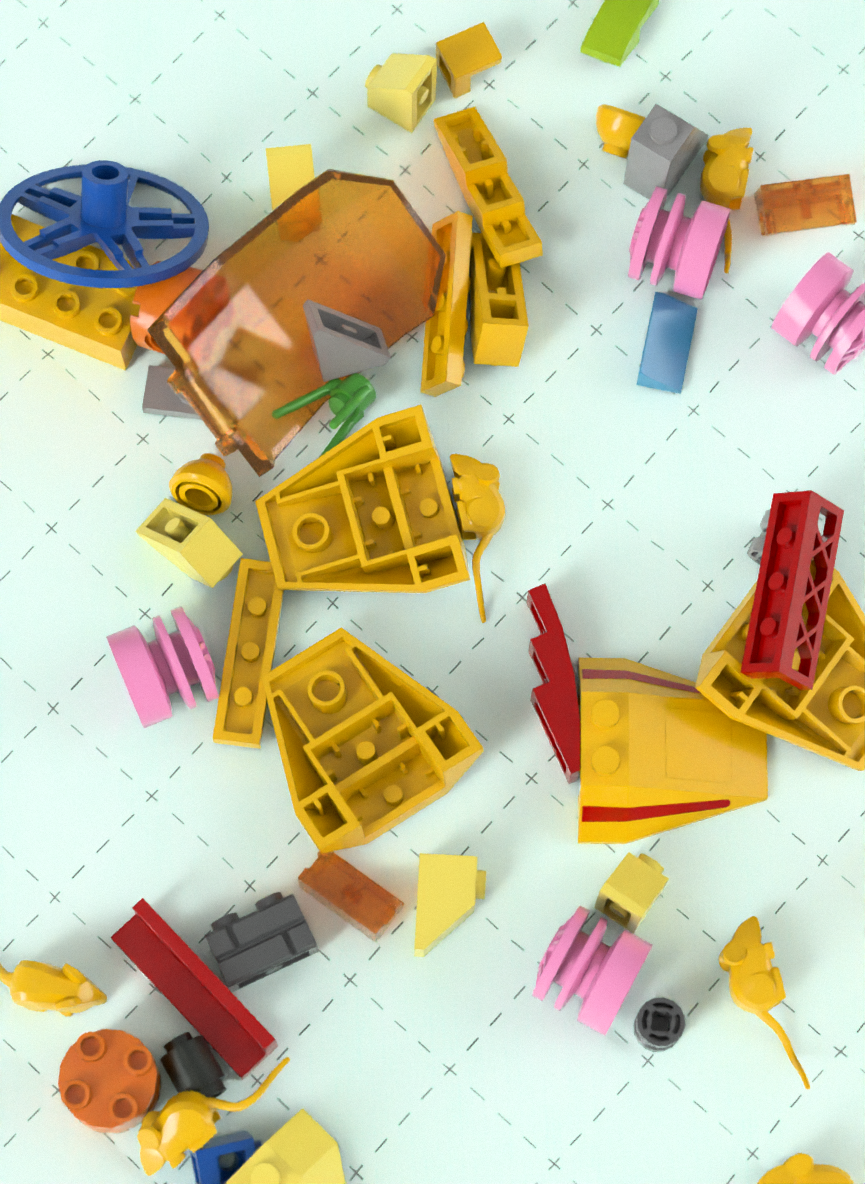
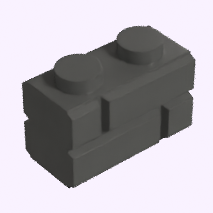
M281 892L270 894L255 903L257 911L242 918H239L237 912L231 913L211 924L213 931L205 934V937L231 992H235L319 952L317 943L294 894L284 898Z

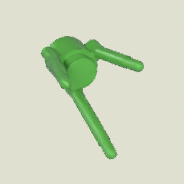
M354 373L348 375L343 381L339 378L329 380L325 385L274 410L272 417L279 419L329 394L331 398L328 404L335 415L329 423L330 428L336 429L342 422L344 423L320 455L322 456L344 441L353 426L364 417L363 411L375 401L376 391L370 381L364 376Z

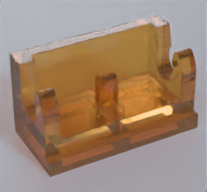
M850 174L760 185L754 194L762 236L834 226H849L857 223Z
M318 851V857L310 868L305 867L299 875V888L377 943L405 903L333 851L323 854Z

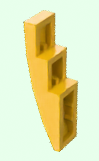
M476 107L434 118V127L451 169L499 267L504 268L543 256L542 241L525 214L524 199L508 174L507 159Z

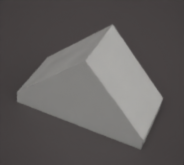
M309 299L303 304L313 352L323 382L386 365L391 359L381 328Z

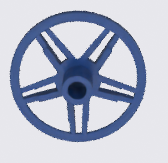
M109 160L93 161L86 165L65 166L38 173L15 185L0 202V242L5 250L28 269L45 277L73 285L95 288H128L163 281L192 266L201 257L208 242L209 221L201 203L190 192L175 182L154 173L125 167L120 163ZM82 178L81 196L57 187L51 190L41 187L57 181ZM136 182L170 194L186 206L191 214L172 213L171 208L130 206L129 201ZM20 203L28 209L56 221V223L40 229V235L23 242L13 229L11 215L15 205ZM192 237L188 245L179 253L153 265L148 264L143 255L144 249L137 239H181ZM92 243H98L118 270L78 268L56 262L53 259L80 250ZM117 245L122 246L127 258L129 259L134 269H132V267L124 259L123 252Z

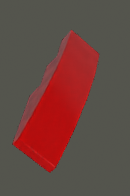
M546 583L528 590L526 602L541 634L530 639L528 652L543 683L532 689L530 701L568 784H571L578 780L580 772V715L575 674L562 624Z

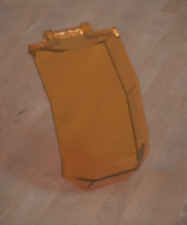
M327 169L298 189L214 258L155 320L147 331L176 368L167 379V383L175 394L181 392L217 439L215 446L223 456L230 455L239 450L260 477L275 467L277 457L323 404L331 398L328 394L279 419L272 417L274 410L328 382H323L313 352L303 304L309 299L381 328L387 348L389 349L403 336L434 316L446 253L394 180ZM347 376L340 377L339 379L343 381Z

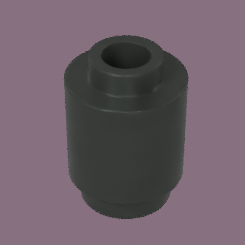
M186 1032L164 1045L167 1053L160 1058V1062L178 1093L195 1091L209 1098H217L227 1090L222 1081L225 1075L203 1035L192 1038L190 1032Z

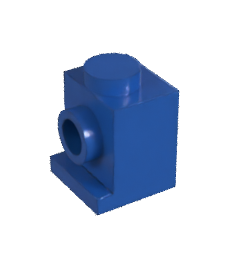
M245 1130L211 1138L194 1153L189 1149L195 1184H225L262 1146L261 1140L254 1141L252 1135ZM235 1153L233 1165L226 1168L219 1165L221 1155Z

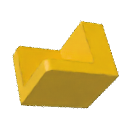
M482 22L436 42L435 59H437V67L455 99L470 92L471 76L500 64L502 54L487 26Z

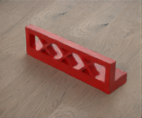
M812 490L773 493L740 673L751 679L780 678L800 690H813L844 515L843 509ZM819 514L826 517L822 536L818 528ZM812 558L814 559L816 566V575L814 581L810 573V564ZM803 603L806 604L809 613L807 625L804 624L801 615ZM796 648L800 656L798 671L792 669Z
M140 899L132 907L135 915L110 937L111 940L200 1035H203L205 1041L243 1080L278 1047L276 1039L145 899Z

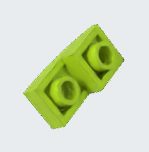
M605 0L582 42L580 53L621 67L639 43L640 29L659 5V0Z

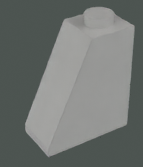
M655 104L631 138L623 184L649 200L656 186L668 189V197L708 140L709 135L667 109Z

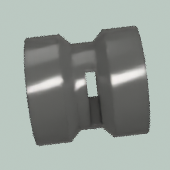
M653 998L647 1001L640 1008L633 1023V1031L637 1042L644 1049L652 1052H664L672 1048L683 1034L686 1026L685 1015L681 1007L668 998Z

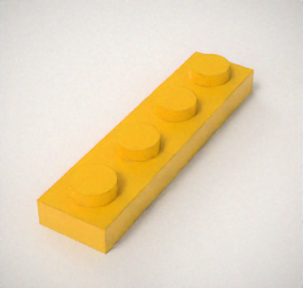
M456 211L432 224L420 393L434 397L461 386L465 373V363L463 361L464 339L468 329L466 310L467 295L471 286V279L469 277L470 252L474 239L472 235L473 216L460 211Z
M240 558L212 738L214 743L261 748L267 708V698L261 676L273 669L284 590L277 588L272 565L268 561Z

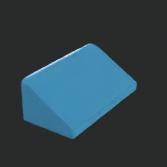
M655 291L636 385L681 394L698 308L665 293Z

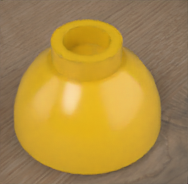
M607 104L598 106L596 127L600 138L604 142L602 151L627 159L631 138L646 117Z
M211 453L202 454L199 459L183 464L173 474L169 482V490L179 504L203 515H216L227 511L233 496L232 483L228 473L225 471L226 463L222 458Z

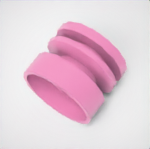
M656 186L650 200L642 208L635 226L629 248L630 267L628 277L640 280L647 262L654 264L650 284L657 286L666 269L669 268L675 270L674 292L702 300L718 257L731 209L702 200L693 217L689 218L683 216L685 195L678 193L669 212L664 210L668 189Z
M827 252L810 268L791 292L775 317L771 328L796 347L807 340L812 334L817 336L818 338L813 345L809 357L817 362L833 348L824 368L833 375H836L846 364L856 359L865 350V282L851 294L846 291L854 270L830 252Z
M182 606L170 610L177 631L168 634L160 615L152 617L156 639L150 642L145 640L135 625L106 636L143 728L173 717L169 695L178 692L190 710L197 707L190 686L199 683L207 702L219 698L215 680L216 670L199 628L186 616Z
M579 905L574 915L559 927L538 966L537 981L532 996L543 1001L553 983L561 986L562 990L553 1007L558 1011L565 1007L574 994L583 998L577 1021L605 1036L653 944L624 930L611 947L602 942L608 920L601 917L591 935L584 933L581 930L590 914V910Z

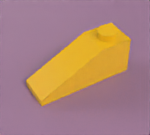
M472 232L474 242L470 252V337L474 364L519 367L529 327L520 263L500 268L482 233Z

